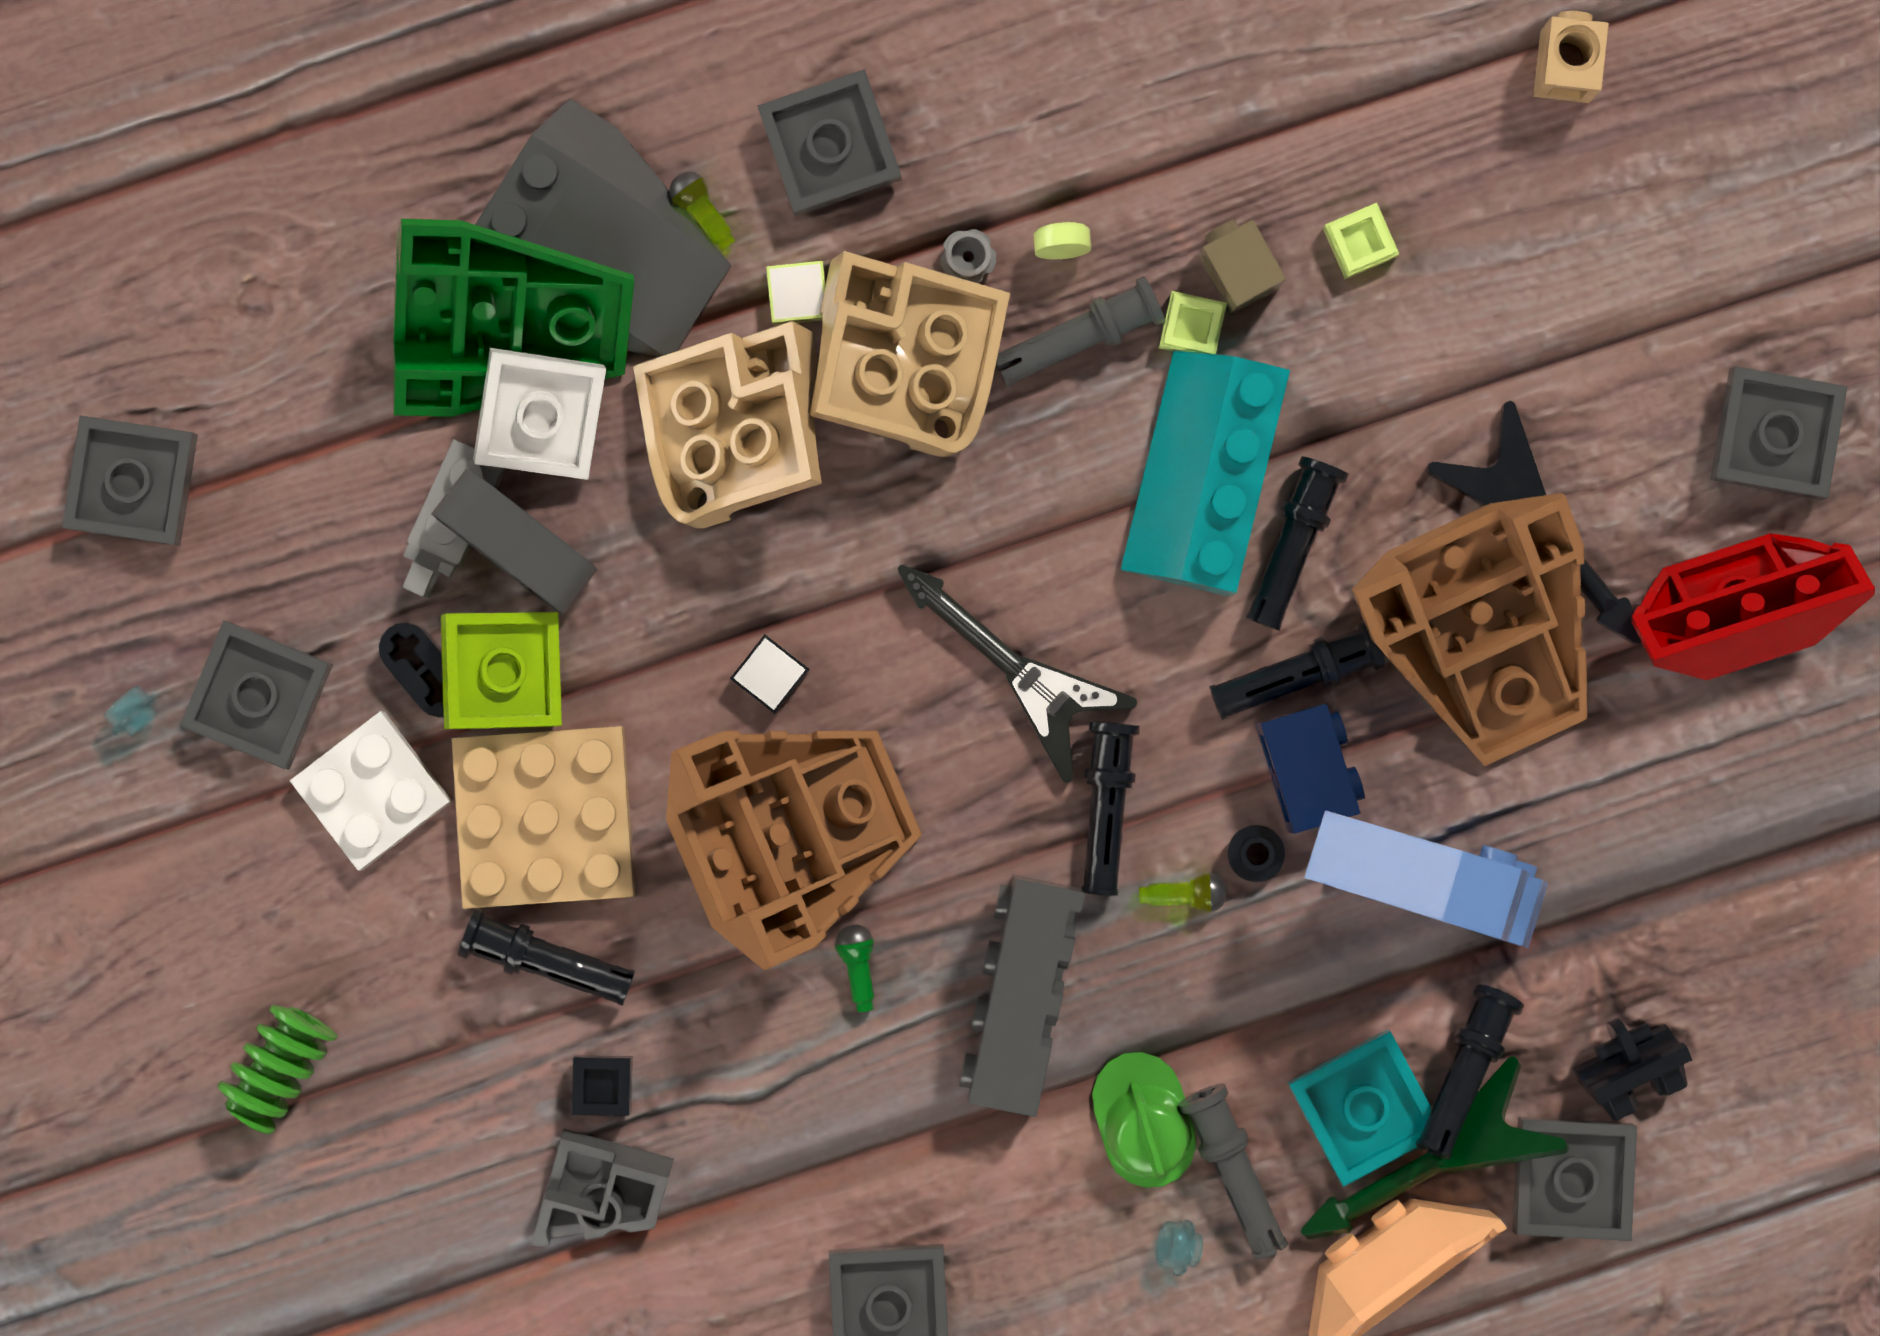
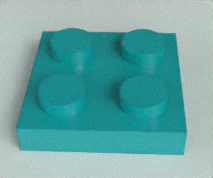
M1388 1029L1287 1082L1343 1187L1417 1148L1415 1145L1416 1140L1420 1137L1432 1110L1394 1036Z

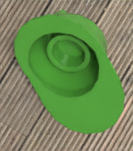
M1144 1052L1124 1053L1109 1061L1097 1075L1092 1096L1094 1113L1107 1157L1115 1172L1127 1182L1145 1188L1165 1186L1179 1179L1191 1165L1196 1150L1194 1126L1189 1115L1182 1114L1178 1106L1185 1099L1175 1072L1159 1057Z

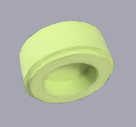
M1062 222L1049 224L1038 228L1033 234L1035 255L1039 258L1068 259L1085 255L1091 251L1090 229L1081 223Z

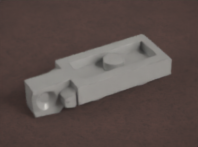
M453 439L409 535L407 540L409 544L404 553V557L413 560V563L402 588L429 599L440 573L452 578L457 566L462 567L471 548L468 543L440 523L431 513L466 468L496 489L506 471V468L475 464L473 461L475 448Z

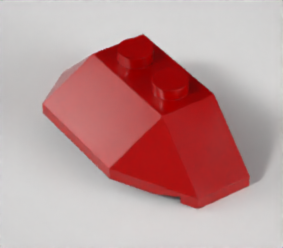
M1769 533L1662 568L1647 591L1641 605L1632 614V624L1654 667L1703 680H1710L1815 646L1875 595V587L1851 545L1834 542L1831 546L1808 538Z

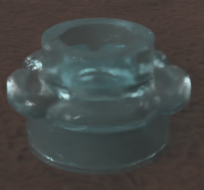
M138 685L124 694L103 715L114 727L111 733L118 735L121 731L125 730L131 737L139 733L157 716V713L151 708L156 701V696L154 694L148 696Z
M1187 1219L1179 1223L1166 1221L1158 1234L1156 1262L1159 1267L1173 1269L1175 1276H1183L1187 1271V1266L1196 1267L1201 1259L1203 1239L1200 1233L1195 1232L1192 1221Z

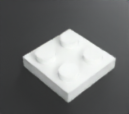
M490 348L473 456L474 463L477 465L588 480L606 374L605 366L602 364Z
M383 711L377 713L290 780L358 871L367 868L453 802Z

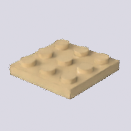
M624 726L451 738L462 909L636 896Z

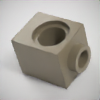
M1253 219L1238 227L1235 220L1228 221L1205 236L1208 244L1201 249L1198 258L1222 301L1227 303L1226 308L1230 315L1276 291L1285 282L1286 277Z

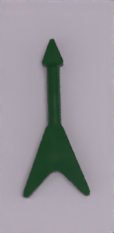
M1512 1056L1507 1058L1478 1091L1452 1150L1450 1160L1436 1157L1427 1152L1339 1202L1335 1197H1330L1302 1227L1301 1233L1306 1239L1349 1233L1352 1230L1350 1222L1440 1172L1453 1173L1562 1155L1568 1152V1144L1563 1138L1512 1127L1505 1122L1506 1111L1521 1069L1518 1059Z

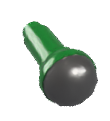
M859 924L842 928L836 935L834 945L843 963H846L852 1001L856 1004L857 1012H867L874 1009L872 1002L874 991L868 961L871 959L870 954L873 949L874 940L870 931Z

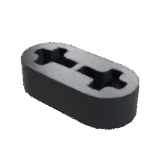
M398 623L389 627L381 636L379 643V655L384 665L424 712L434 717L444 718L443 702H438L434 705L431 703L429 698L433 696L435 690L425 678L428 673L432 672L437 680L443 682L442 648L420 626L410 623ZM401 635L407 639L415 637L419 639L420 643L416 645L414 650L424 663L420 669L409 659L402 658L398 661L395 659L394 654L399 650V646L395 641L398 636Z

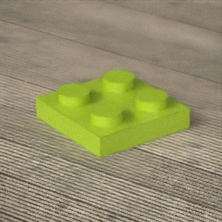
M558 612L445 613L441 615L444 730L562 726Z

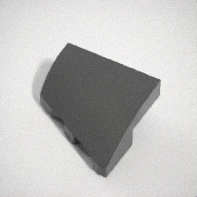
M564 1129L531 1245L545 1247L549 1246L551 1239L584 1234L585 1240L600 1238L616 1229L628 1232L654 1229L674 1158Z

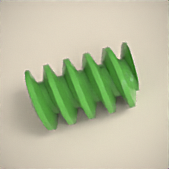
M271 1005L269 1011L279 1022L278 1026L272 1027L258 1024L256 1030L266 1041L265 1045L262 1047L245 1043L243 1049L253 1060L252 1064L249 1066L233 1062L230 1068L240 1079L238 1085L225 1081H220L217 1085L218 1089L227 1098L225 1102L226 1109L239 1121L261 1133H274L276 1126L271 1117L282 1118L285 1116L289 1108L284 1098L295 1099L301 1093V1085L296 1078L309 1079L315 1072L314 1066L309 1059L321 1060L326 1056L327 1047L322 1040L334 1041L338 1038L337 1034L326 1024L295 1007L285 1008Z

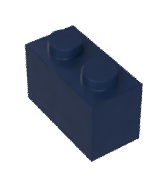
M1326 703L1255 724L1288 833L1296 834L1319 827L1325 810L1346 817L1361 814L1357 801L1365 799V793L1356 767H1346L1340 746L1347 745L1348 738L1342 718L1338 712L1330 714Z

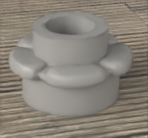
M976 229L964 232L956 231L949 235L943 245L945 253L941 256V266L944 272L971 282H981L983 275L991 273L996 265V252L990 247V238L985 233ZM971 252L974 255V259L971 262L964 261V253Z

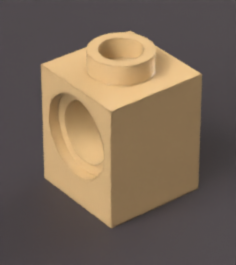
M1563 11L1558 14V17L1552 16L1540 30L1533 97L1590 103L1602 90L1609 23L1592 21L1593 15L1582 11ZM1570 43L1578 47L1583 55V65L1572 66L1567 64L1560 56L1559 45Z

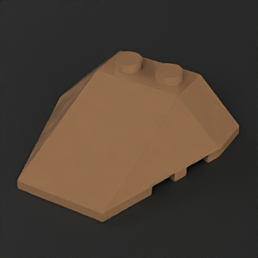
M1558 493L1490 503L1388 550L1352 589L1371 640L1484 766L1587 719L1586 650L1582 648L1581 617H1585V598L1581 596L1580 565L1584 564V545L1564 494Z
M722 731L671 752L666 821L711 927L763 970L770 969L815 948L827 936L825 934L827 930L842 915L849 913L859 902L858 898L874 881L881 879L922 836L878 731H815L811 734H787V731H769L765 734H740L739 731Z

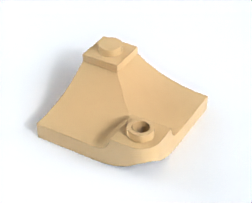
M843 251L830 262L820 309V315H823L821 346L809 416L896 439L910 446L909 449L938 457L951 456L964 450L976 436L984 416L993 381L1010 293L907 262L897 267ZM937 419L945 422L948 427L946 438L938 436L934 429Z
M790 321L743 338L729 333L633 366L652 475L663 505L675 520L694 528H707L732 520L731 514L740 509L822 484L816 445L815 417L809 416L818 369V358L812 331ZM706 492V503L698 508L699 497Z

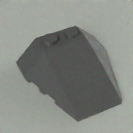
M572 99L563 104L531 135L475 225L633 274L635 282L627 351L655 358L679 351L732 267L675 197L671 199L669 189L620 130Z

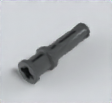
M1145 276L1136 279V286L1107 300H1104L1102 297L1093 299V303L1088 305L1090 311L998 353L996 365L999 370L1021 361L1001 371L1007 388L1015 382L1103 341L1106 346L1110 344L1115 346L1121 343V336L1151 322L1157 326L1164 323L1165 319L1160 305Z
M1213 1085L1191 1094L1183 1099L1178 1106L1182 1114L1189 1115L1200 1139L1201 1145L1198 1151L1201 1158H1204L1208 1163L1213 1162L1251 1246L1253 1257L1255 1259L1267 1258L1277 1253L1274 1246H1277L1278 1250H1283L1288 1246V1242L1280 1230L1244 1149L1248 1145V1135L1244 1128H1238L1225 1098L1229 1093L1226 1085Z

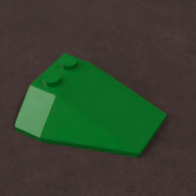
M401 218L396 238L393 310L394 416L451 417L480 410L490 348L602 364L606 368L605 379L625 375L635 282L634 275L462 220Z

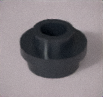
M1250 825L1240 829L1233 835L1228 845L1227 857L1230 867L1239 877L1250 882H1263L1271 879L1280 871L1285 859V849L1281 838L1272 829L1261 825ZM1253 843H1261L1267 850L1265 861L1258 865L1251 864L1246 856L1248 847Z

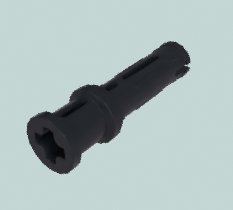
M1304 456L1300 458L1298 463L1302 471L1290 501H1284L1280 509L1283 511L1281 516L1285 518L1280 535L1265 569L1255 599L1246 615L1247 619L1278 631L1282 627L1281 624L1317 532H1323L1330 524L1331 519L1327 513L1339 483H1346L1349 476L1347 472Z
M1363 621L1358 623V630L1328 641L1323 637L1313 640L1312 644H1309L1310 650L1262 667L1221 684L1211 685L1209 689L1219 716L1224 720L1228 716L1276 700L1320 682L1324 686L1330 685V687L1340 684L1341 677L1371 666L1375 670L1384 668L1385 661L1382 651L1371 640Z
M1089 721V730L1094 733L1091 767L1085 769L1084 778L1087 779V784L1092 785L1082 890L1087 894L1118 896L1117 886L1126 788H1132V783H1135L1136 774L1130 771L1133 737L1139 735L1140 726Z
M474 909L459 948V957L467 959L470 955L491 961L502 965L504 972L513 975V973L519 974L520 970L537 974L554 982L597 995L623 1006L635 974L634 970L615 966L578 951L552 944L533 936L534 931L530 930V926L521 924L516 928L485 917L484 910Z
M1478 984L1473 991V995L1477 999L1465 1027L1458 1028L1454 1035V1044L1458 1047V1050L1422 1133L1415 1143L1420 1149L1426 1150V1148H1429L1428 1153L1445 1160L1451 1159L1452 1150L1490 1062L1496 1063L1504 1055L1505 1048L1501 1044L1514 1015H1520L1524 1008V1004L1512 995L1487 985Z

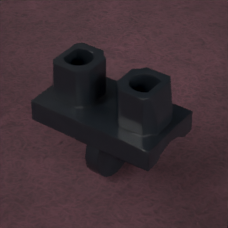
M1616 1018L1606 1024L1611 1040L1594 1047L1597 1057L1573 1068L1579 1083L1598 1105H1601L1613 1120H1620L1636 1111L1639 1104L1632 1089L1650 1081L1652 1088L1659 1096H1669L1686 1088L1688 1083L1684 1064L1692 1061L1687 1046L1675 1038L1666 1024L1650 1030L1649 1026L1644 1023L1628 1031L1623 1022Z

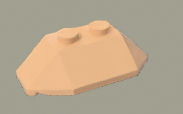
M1413 1198L1408 1199L1403 1204L1398 1199L1388 1203L1372 1216L1371 1221L1374 1223L1372 1227L1357 1238L1352 1233L1348 1234L1326 1250L1325 1255L1328 1259L1320 1264L1318 1268L1308 1336L1363 1335L1491 1239L1497 1237L1507 1227L1490 1210Z

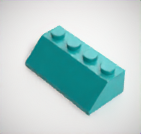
M1173 351L1120 571L1227 597L1237 593L1290 374L1289 369L1236 356Z

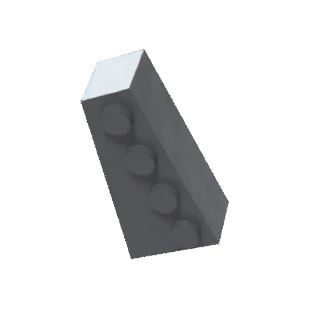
M1013 874L1011 886L1000 885L994 918L1004 920L1000 942L989 940L982 974L993 976L988 998L977 997L971 1025L972 1031L981 1032L977 1055L965 1054L959 1087L969 1088V1104L1037 1117L1053 1038L1050 1037L1052 1026H1056L1063 998L1064 969L1067 970L1071 962L1075 944L1076 924H1073L1075 913L1082 912L1086 894L1081 888Z

